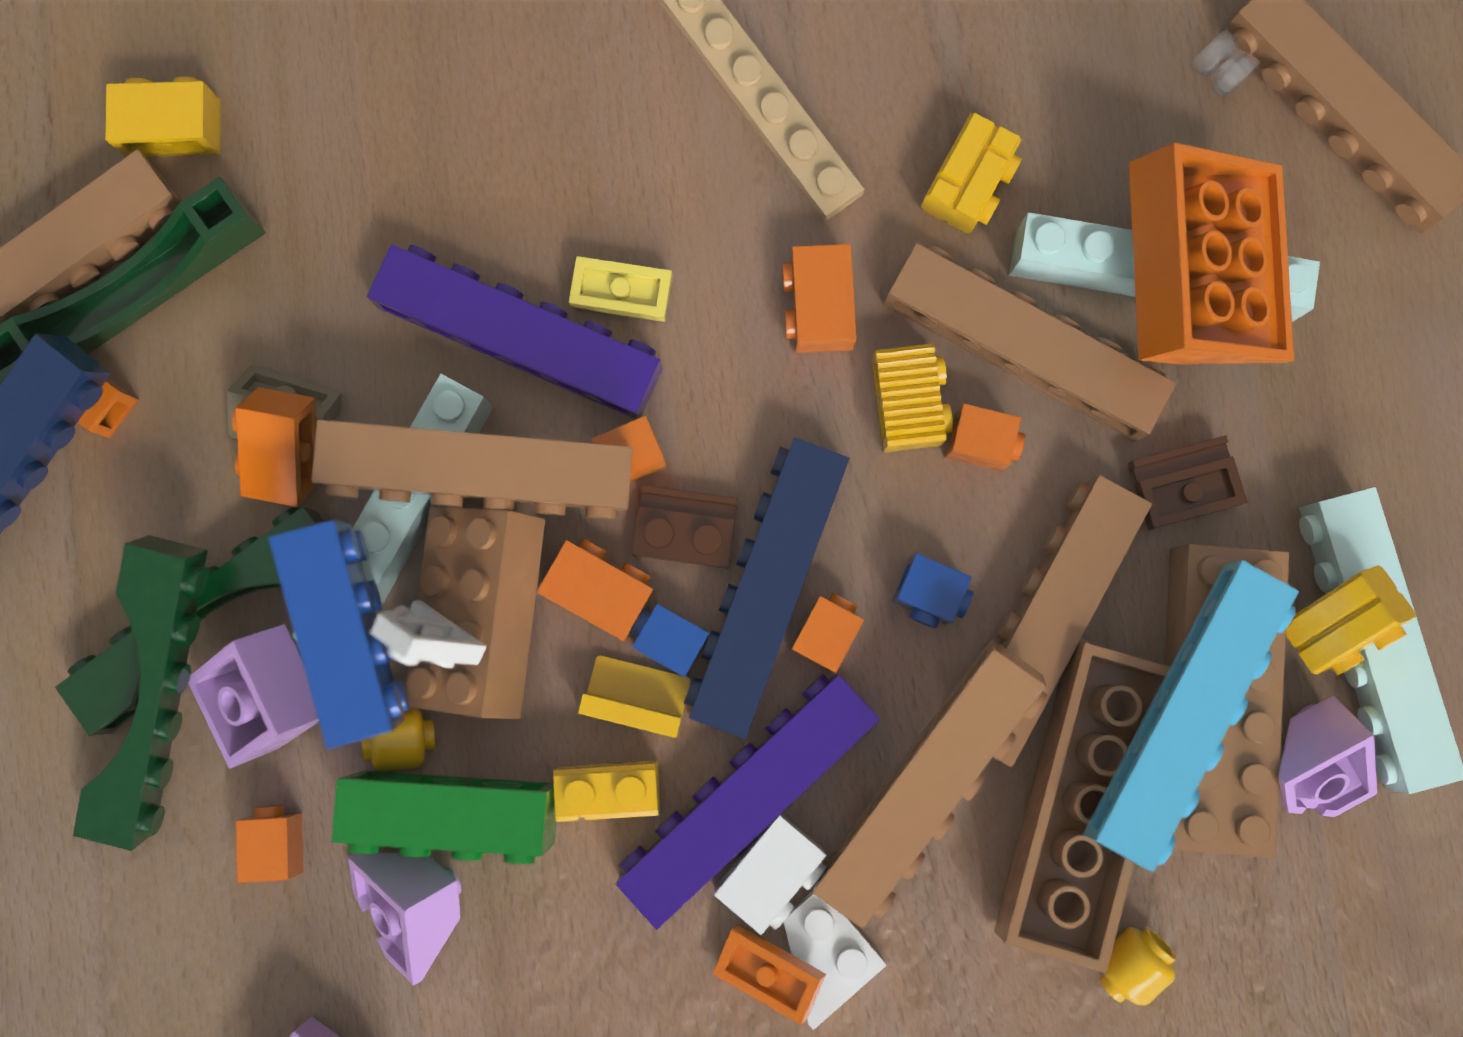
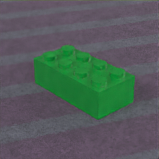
M363 770L337 778L331 843L348 844L347 852L356 854L379 853L380 847H400L399 855L405 857H430L431 850L452 851L451 858L455 860L478 861L483 859V854L496 853L504 854L503 862L533 864L535 863V857L543 856L555 844L557 822L555 818L554 783Z

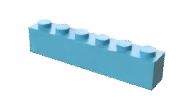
M1243 560L1224 564L1083 835L1151 872H1154L1158 864L1162 865L1167 861L1175 846L1176 838L1173 834L1181 818L1188 817L1198 803L1200 791L1197 787L1205 772L1211 771L1221 759L1224 751V744L1221 741L1229 725L1236 724L1247 708L1248 698L1245 697V694L1253 679L1261 677L1270 664L1272 653L1268 650L1277 633H1282L1289 626L1295 615L1296 609L1292 604L1299 592L1298 590Z

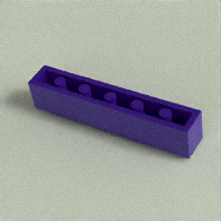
M391 244L367 295V298L378 309L635 420L641 418L662 371L661 361L659 358L654 357L656 351L653 348L636 340H629L628 345L610 338L612 334L610 330L592 321L586 320L583 326L566 319L568 315L566 311L553 304L542 301L540 306L537 307L523 301L524 295L506 284L498 282L496 287L493 288L478 281L480 276L462 265L453 264L451 269L435 263L436 257L420 247L409 245L408 249L404 250Z
M824 674L819 676L803 691L802 695L807 701L792 714L786 708L765 727L771 734L757 748L751 742L745 745L729 761L734 769L722 781L719 782L714 776L711 777L693 794L692 798L697 804L684 816L675 811L655 830L660 836L659 840L647 851L639 845L618 865L623 873L618 877L615 885L656 930L881 720L840 675L835 674L830 680Z

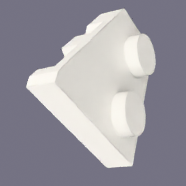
M420 600L413 601L410 608L401 605L395 607L394 611L387 610L379 613L370 632L388 646L387 653L392 658L409 665H417L419 660L431 661L446 668H453L455 663L478 665L487 647Z
M813 890L794 906L784 921L791 954L826 973L807 1018L809 1026L814 1030L887 965L851 920L814 895Z

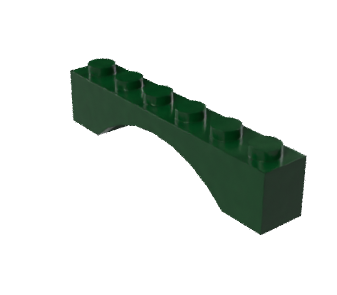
M220 176L180 202L155 236L112 272L61 300L36 310L10 317L0 324V385L35 334L66 336L89 354L266 233L241 196Z
M304 506L300 509L292 507L278 515L272 521L274 528L258 539L257 536H254L238 544L231 552L234 557L219 568L217 566L209 567L208 584L203 594L199 596L196 615L200 617V622L210 613L236 598L259 590L282 587L268 537L324 523L325 521L320 514ZM131 626L113 635L108 641L111 646L97 657L90 655L73 664L67 671L70 676L55 686L88 736L111 734L135 715L139 697L140 667L137 644Z
M151 535L124 543L116 595L128 616L137 644L140 667L138 704L131 729L116 756L97 777L81 788L73 832L74 837L133 851L150 836H154L162 825L165 808L160 806L163 788H165L171 778L174 765L173 760L169 759L171 744L178 735L182 724V713L178 712L180 696L186 689L191 676V666L187 664L190 645L195 641L200 628V617L196 615L199 596L205 591L209 580V568L205 566L208 552L206 549Z

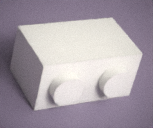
M781 813L753 839L716 884L714 896L760 935L764 933L769 925L776 930L793 910L794 905L789 901L801 886L809 890L825 871L826 866L822 863V860L826 857V853L820 845Z

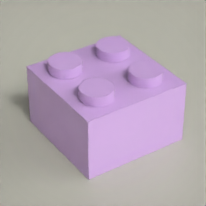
M285 624L232 641L190 676L188 684L229 769L280 749L319 722L299 647L292 640Z

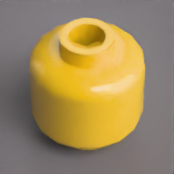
M410 707L409 710L403 711L405 720L393 731L361 740L363 762L371 761L373 768L377 772L419 768L424 762L425 750L435 749L433 720H423L421 710L418 708Z
M1127 927L1115 937L1107 972L1103 973L1104 975L1099 978V981L1116 1001L1122 1003L1127 999L1136 1005H1147L1174 981L1175 968L1173 962L1176 960V956L1168 944L1152 929L1146 927L1141 931L1134 927Z

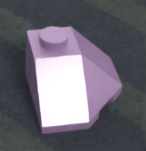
M1334 695L1318 704H1310L1304 707L1296 716L1290 718L1278 775L1282 806L1288 813L1302 814L1306 808L1316 809L1321 816L1336 817L1377 794L1374 735Z
M354 853L348 856L353 895L362 912L369 909L373 923L382 935L376 940L385 958L414 986L423 980L461 918L459 906L461 884L452 869L449 867L443 868L431 856L405 857L400 856L399 853Z

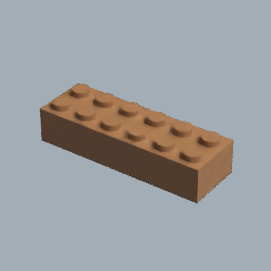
M1186 544L1170 548L1164 665L1171 667L1224 564L1243 560L1288 585L1290 552ZM1286 629L1275 636L1268 650L1272 653L1269 666L1261 677L1253 679L1245 694V697L1248 698V705L1243 716L1236 724L1229 725L1221 741L1224 744L1221 759L1211 771L1205 772L1197 787L1200 791V797L1195 809L1188 817L1181 818L1173 834L1176 838L1173 850L1276 859L1279 799L1278 775L1281 754Z
M1086 642L1078 643L1062 673L994 932L1005 944L1103 973L1107 972L1134 863L1083 835L1169 671V666Z

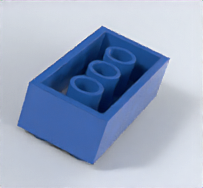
M332 520L268 537L326 749H332L393 731L405 720L403 711L409 710L410 705L403 681H394L389 661L396 659L387 653L388 646L370 633L377 619L375 611L382 610V602L375 581H367L361 562L368 560V551L362 532L360 530L353 531L350 523Z

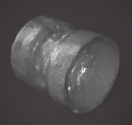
M1225 29L1198 54L1190 66L1199 75H1207L1213 81V89L1222 98H1225L1261 62L1251 52L1243 53L1237 47V38L1228 29ZM1227 59V61L1222 66L1219 65L1221 62Z

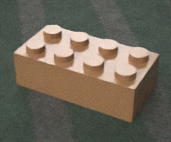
M430 506L417 600L433 608L487 647L478 665L455 663L453 668H446L425 660H419L417 665L408 664L405 688L410 707L478 718L521 719L546 519L509 510Z

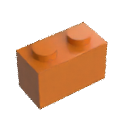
M851 244L792 247L790 262L782 263L783 292H792L793 310H785L786 339H795V353L853 350L857 336Z
M258 387L235 407L232 416V428L237 433L238 443L235 473L237 476H240L241 496L298 507L317 486V484L312 483L316 440V398Z
M583 538L578 546L566 540L538 588L537 593L616 638L627 642L635 622L644 608H647L656 592L653 588L646 585L651 576L626 562L621 570L604 561L608 552Z

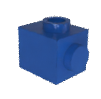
M916 553L910 557L892 602L911 609L910 619L936 629L939 622L950 624L954 622L956 616L960 618L965 616L974 591L967 589L972 577Z

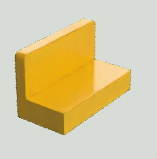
M600 655L596 657L588 691L582 696L578 714L676 738L691 679L678 674Z

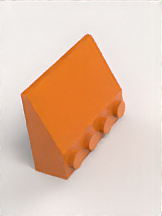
M1179 143L1169 144L1130 161L1129 178L1139 360L1168 364L1288 363L1294 361L1283 166Z

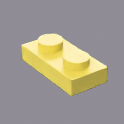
M576 256L569 305L571 308L665 322L673 276L672 271Z

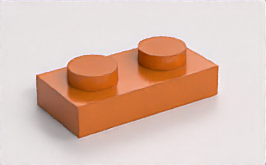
M738 924L729 933L713 975L802 1025L809 1016L826 973Z

